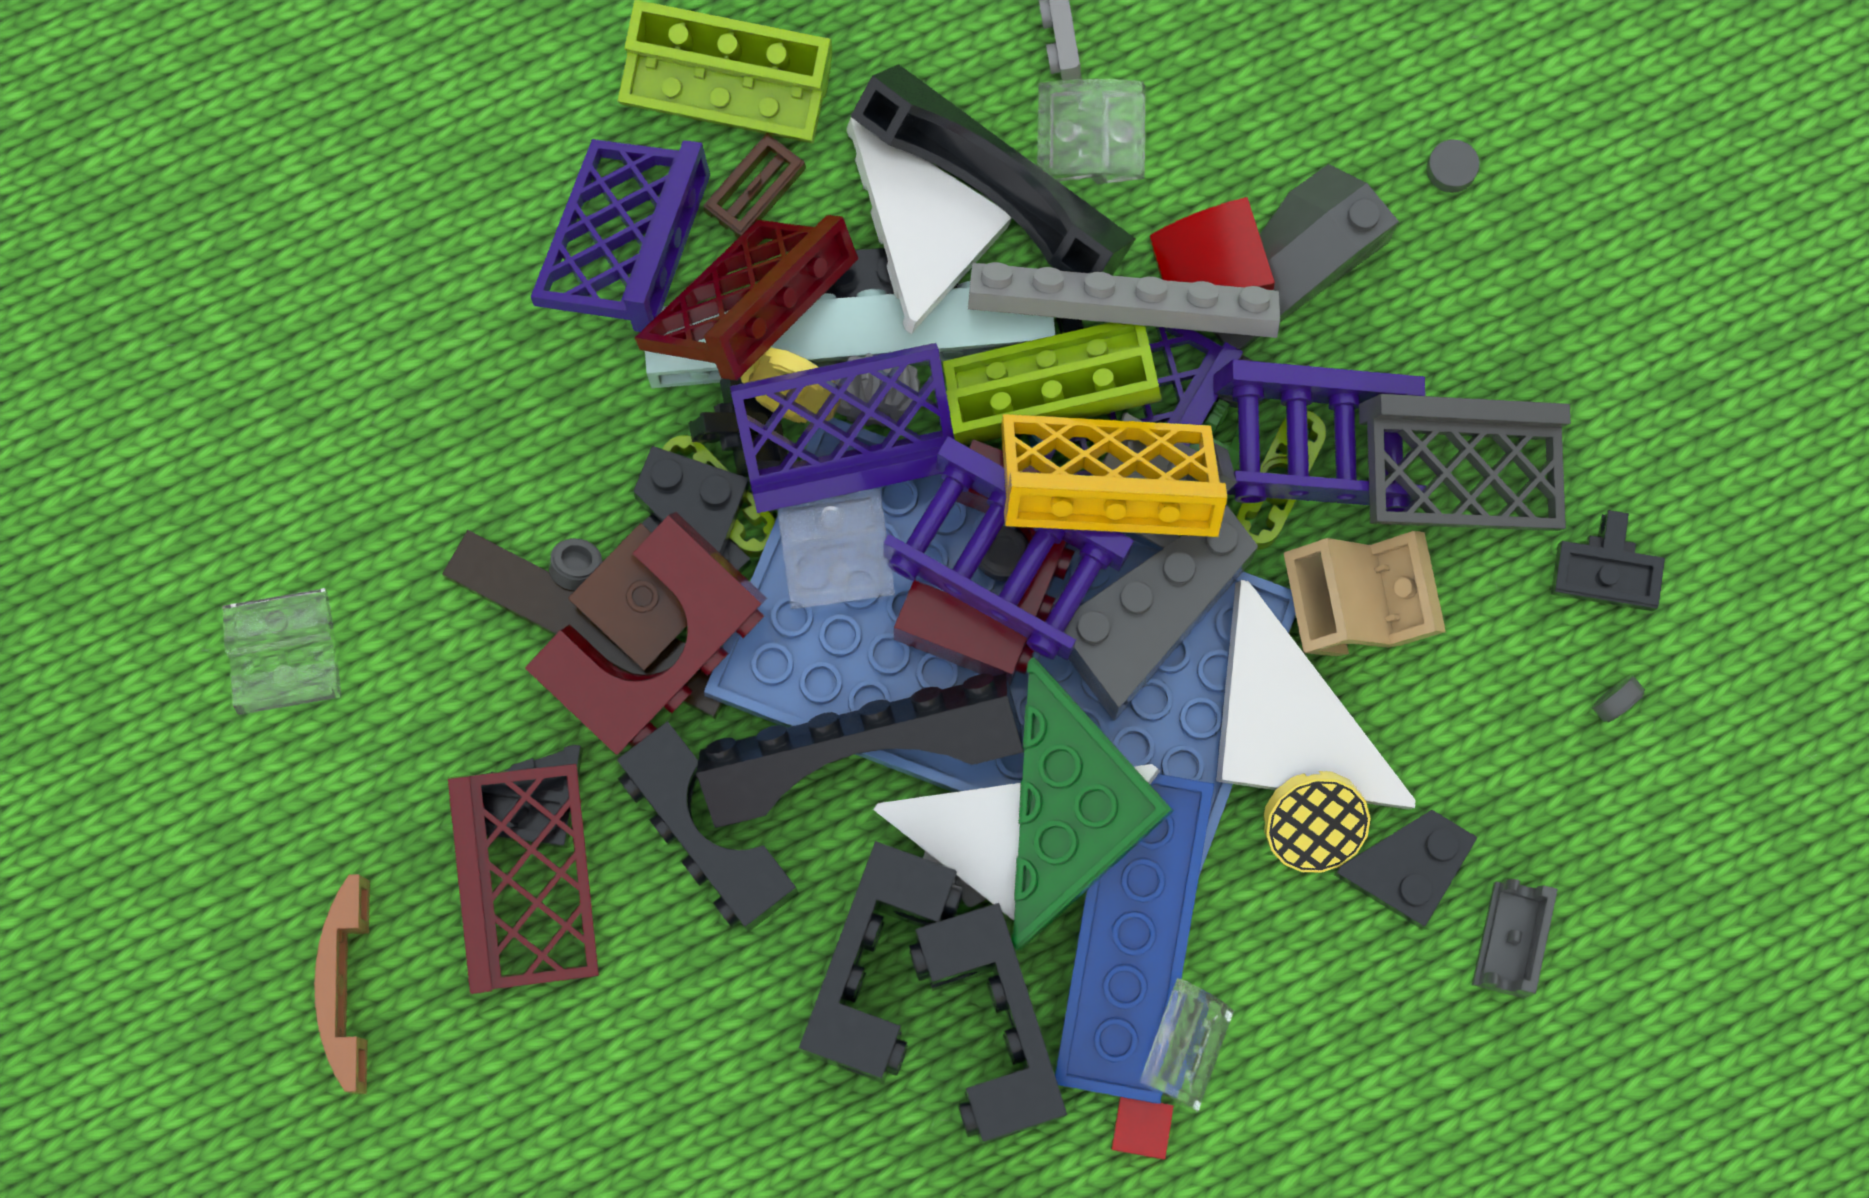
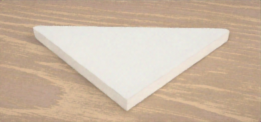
M850 118L846 129L847 134L853 140L857 153L855 161L863 188L868 191L872 204L871 216L879 243L881 242L885 248L888 259L886 267L895 297L900 299L905 316L903 325L905 330L912 334L972 268V263H976L1008 228L1012 217L1002 208L929 161L889 146L860 123Z
M1245 580L1238 581L1235 584L1216 782L1276 790L1291 777L1303 773L1309 776L1320 774L1319 771H1332L1348 778L1362 793L1366 804L1407 810L1415 808L1416 800L1251 583Z
M1152 764L1134 766L1149 784L1152 783L1160 772ZM1021 783L883 802L875 806L873 809L875 812L944 866L957 870L959 878L992 904L999 903L1002 912L1014 920Z

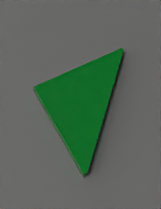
M1035 657L1028 661L1027 668L1029 675L1024 719L1023 778L1020 788L1018 823L1020 824L1018 857H1016L1014 933L1012 934V944L1017 951H1021L1174 811Z

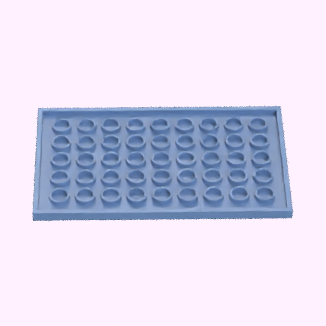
M834 417L828 421L845 432L852 425ZM819 427L809 441L806 450L817 457L830 455L841 440ZM862 428L855 438L868 446L881 444L886 437ZM849 446L846 451L853 450L855 448ZM941 474L781 508L750 581L767 597L758 608L765 616L744 638L735 632L724 643L723 648L729 654L712 671L704 690L705 697L788 728L808 723L810 719L819 714L833 712L840 715L859 710L863 705L871 701H897L909 698L916 691L923 688L939 687L940 689L961 685L968 678L979 675L977 672L894 640V626L913 580L900 576L887 565L889 560L883 557V543L888 534L904 543L907 542L944 481L941 478ZM955 502L924 554L952 569L985 513ZM1120 532L1134 540L1128 558L1120 571L1110 566L1106 570L1100 569L1079 606L1163 548L1136 533ZM1069 543L1067 548L1075 551L1069 570L1064 580L1057 577L1054 578L1048 595L1056 598L1054 606L1082 559L1079 555L1081 550ZM979 566L971 578V581L996 595L1000 594L1007 582L988 577ZM1246 572L1240 574L1215 605L1202 617L1185 640L1170 654L1147 684L1127 704L1115 721L1069 659L1067 661L1056 655L1055 659H1049L1036 652L1033 655L1133 766L1152 764L1160 770L1158 774L1214 783L1199 875L1233 784L1216 782L1235 584L1240 580L1249 581L1288 633L1296 615L1291 589ZM918 576L915 579L916 581H919L921 583L941 590L940 588L934 586L933 584L925 581L924 579ZM1016 671L1010 690L1021 724L1023 738L1029 673L1026 672L1024 675ZM883 749L855 754L951 792L1021 783L1023 778L1024 752L974 765L947 755L915 749Z

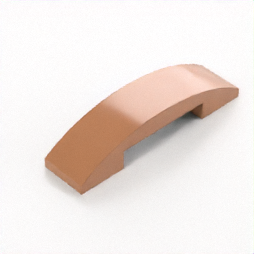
M359 874L347 876L329 909L318 946L314 988L317 1023L328 1062L345 1092L367 1094V1040L360 1037H346L348 934H369L370 881Z

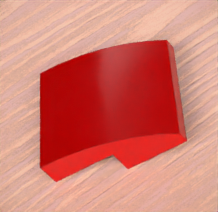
M1248 197L1199 211L1149 235L1150 244L1162 280L1188 283L1205 281L1220 286L1242 288L1258 286L1266 290H1274L1275 282Z

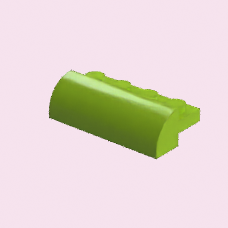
M634 0L624 48L627 51V57L618 96V102L621 105L764 134L768 133L769 135L814 144L823 98H826L832 60L831 39Z
M1110 322L942 361L948 390L946 394L955 440L965 446L971 445L973 439L979 442H986L1002 438L1001 422L1003 414L1086 419L1162 401L1146 327L1143 325Z

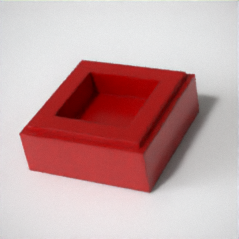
M1119 1097L1111 1150L1165 1160L1174 1105Z

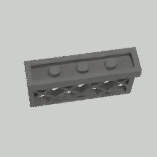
M1380 394L1359 404V424L1367 425L1370 524L1543 531L1566 529L1562 427L1571 424L1570 404ZM1384 432L1398 433L1412 448L1398 464L1384 451ZM1415 434L1425 435L1420 440ZM1436 435H1445L1459 450L1445 466L1426 447ZM1462 436H1472V438L1467 442ZM1483 437H1491L1505 452L1503 457L1492 468L1473 449ZM1509 438H1515L1518 440L1515 442V444H1513V442ZM1530 439L1546 440V462L1539 470L1520 451ZM1417 455L1436 474L1422 491L1403 471ZM1464 458L1483 476L1470 492L1451 474ZM1511 460L1530 479L1517 494L1498 476ZM1385 469H1386L1387 472L1389 473L1386 477H1385ZM1394 480L1413 499L1403 512L1386 511V488ZM1442 482L1461 501L1450 514H1442L1428 498ZM1489 484L1507 503L1497 516H1490L1475 500ZM1535 487L1548 499L1549 518L1536 517L1522 502ZM1420 506L1425 513H1416L1415 511ZM1466 509H1468L1472 513V515H1465L1462 513ZM1515 511L1519 517L1509 515Z

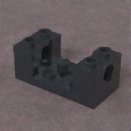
M875 841L799 1046L804 1055L884 1084L888 1073L898 1076L908 1048V1042L900 1039L902 1031H900L901 1026L845 1006L846 1000L856 1003L866 976L865 968L859 966L865 950L875 951L885 924L883 922L884 916L878 915V913L881 912L920 927L955 917L963 896V887L956 885L957 870Z
M997 903L916 929L917 943L909 945L910 956L918 981L929 979L932 991L993 972L994 976L989 977L987 982L991 1001L996 1013L1006 1011L1011 1027L1004 1030L1005 1034H1003L1012 1065L1022 1062L1024 1070L965 1089L967 1101L958 1103V1108L967 1137L977 1134L980 1144L983 1145L1063 1119L1067 1112L1000 904Z

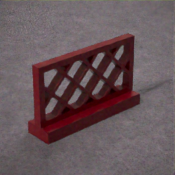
M826 215L815 227L757 220L634 337L639 349L715 363L721 378L737 381L859 259L843 217ZM763 239H770V240H772V241H769V242H766V243H763V244L758 245ZM781 254V256H779V257H776V258L770 259V260H768V261H765V262H762V263H759V264L754 265L755 263L761 262V261H763V260H766V259H769V258H772V257H775V256H778V255ZM747 266V268H745V269H742V270H739V271H737V272L728 274L729 272H732V271H735V270H738V269H741V268H744V267ZM750 284V286L724 295V293ZM716 296V298L697 304L700 301ZM719 314L718 317L693 325V323ZM681 327H685L684 329H681V330H678V331H675V332H672V333H669V334L665 335V334H666L667 332H669V331H672V330H675V329H678V328H681ZM705 339L706 343L699 342V340Z
M577 764L447 777L470 994L491 992L492 989L599 976ZM566 776L569 798L555 815L530 796L544 778ZM535 779L525 792L513 783L515 781ZM505 783L521 797L502 821H500L483 808L481 785ZM525 801H528L550 819L531 845L506 826ZM569 807L572 829L560 820ZM485 817L497 826L488 838L486 836ZM555 824L573 837L574 851L560 868L536 849ZM502 830L527 849L507 874L490 862L488 847ZM531 854L556 872L537 897L533 896L512 879ZM574 861L576 863L577 881L566 873ZM490 870L502 878V881L493 892ZM561 877L579 892L580 903L566 921L542 903L543 899ZM507 884L532 902L513 927L494 913L493 901ZM537 907L561 925L542 950L518 932ZM580 913L583 934L571 926ZM496 923L508 932L499 944L497 941ZM568 930L584 943L586 965L563 968L547 954ZM513 937L537 955L524 973L501 976L499 954ZM543 960L554 968L551 970L535 971Z

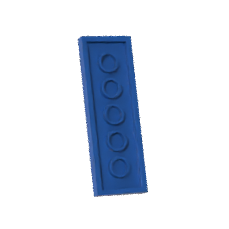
M1158 774L1150 785L1174 811L1086 892L1055 1073L1057 1084L1060 1086L1157 1104L1161 1102L1214 790V783Z

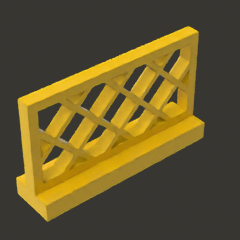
M1003 414L1001 434L1006 488L1005 526L1208 537L1219 536L1228 497L1226 484L1219 481L1211 426ZM1015 434L1035 435L1042 442L1031 448L1016 438ZM1072 437H1084L1095 444L1084 451L1069 441V439ZM1124 440H1138L1146 445L1147 448L1137 454L1121 442ZM1176 443L1199 444L1200 450L1188 456L1173 445ZM1056 449L1069 458L1070 461L1059 467L1044 456ZM1108 452L1123 462V464L1112 470L1097 460V458ZM1161 455L1176 465V467L1165 473L1150 463V461ZM1028 466H1032L1040 473H1030L1021 471L1027 468ZM1081 469H1085L1094 476L1074 474ZM1136 471L1147 479L1126 477ZM1189 474L1198 481L1179 480Z

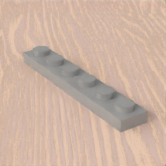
M999 262L988 264L972 263L968 309L1273 338L1278 336L1280 325L1279 291L1266 290L1258 286H1248L1245 288L1220 286L1205 281L1188 283L1166 281L1157 277L1134 278L1112 276L1105 272L1060 271L1052 267H1042L1039 269L1015 267Z

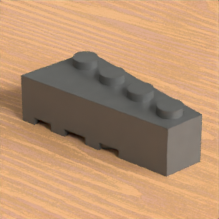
M1227 505L1225 506L1218 537L1182 535L1079 606L1066 627L1064 633L1076 639L1069 661L1114 721L1139 690L1153 677L1170 654L1185 640L1202 617L1215 605L1251 563L1258 545Z

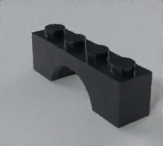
M668 721L617 759L625 771L617 779L636 803L644 797L650 803L657 814L649 820L665 842L670 844L673 840L677 839L689 855L682 859L681 862L698 885L701 886L709 880L719 893L720 897L713 904L731 928L741 922L745 929L750 932L799 894L796 886L764 845L747 850L727 849L710 842L697 830L692 817L691 802L695 785L698 782L696 774L698 760Z

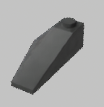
M1327 164L1291 190L1259 234L1275 282L1274 291H1279L1280 322L1387 245L1399 223L1368 183L1330 164ZM1213 332L1222 345L1227 342L1239 350H1243L1261 337Z

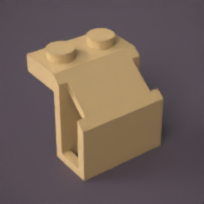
M1411 531L1372 545L1326 538L1284 552L1304 653L1342 656L1349 654L1347 644L1389 648L1446 632L1425 532Z

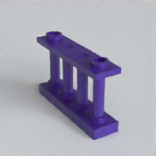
M1231 360L1214 374V394L1231 395L1233 401L1238 402L1239 471H1234L1237 483L1227 492V495H1235V501L1240 503H1259L1265 501L1266 498L1370 506L1369 481L1357 480L1355 410L1359 408L1360 403L1380 394L1426 396L1425 377ZM1264 398L1281 400V405L1286 407L1288 475L1260 472L1259 402ZM1312 403L1328 404L1329 409L1334 411L1336 478L1309 476L1307 406ZM1384 432V451L1396 464L1403 459V438L1398 433ZM1385 469V477H1386L1389 473H1388L1387 470ZM1396 480L1386 488V511L1403 512L1413 501L1411 496ZM1417 485L1421 491L1426 487L1425 485Z
M948 436L937 454L936 469L942 472L941 478L944 481L906 543L888 534L883 543V557L889 560L887 565L906 579L915 580L917 576L1025 636L1028 638L1026 644L1036 653L1049 659H1055L1056 655L1068 661L1073 652L1076 639L1064 633L1066 627L1100 569L1106 570L1110 566L1120 571L1130 554L1134 540L1120 532L1033 528L1036 532L1000 594H994L971 581V578L1005 523L1006 488L1004 467ZM971 488L987 497V504L990 507L954 567L950 569L924 553L961 492H968ZM1064 540L1081 550L1079 555L1082 559L1044 622L1017 607L1053 544H1060Z

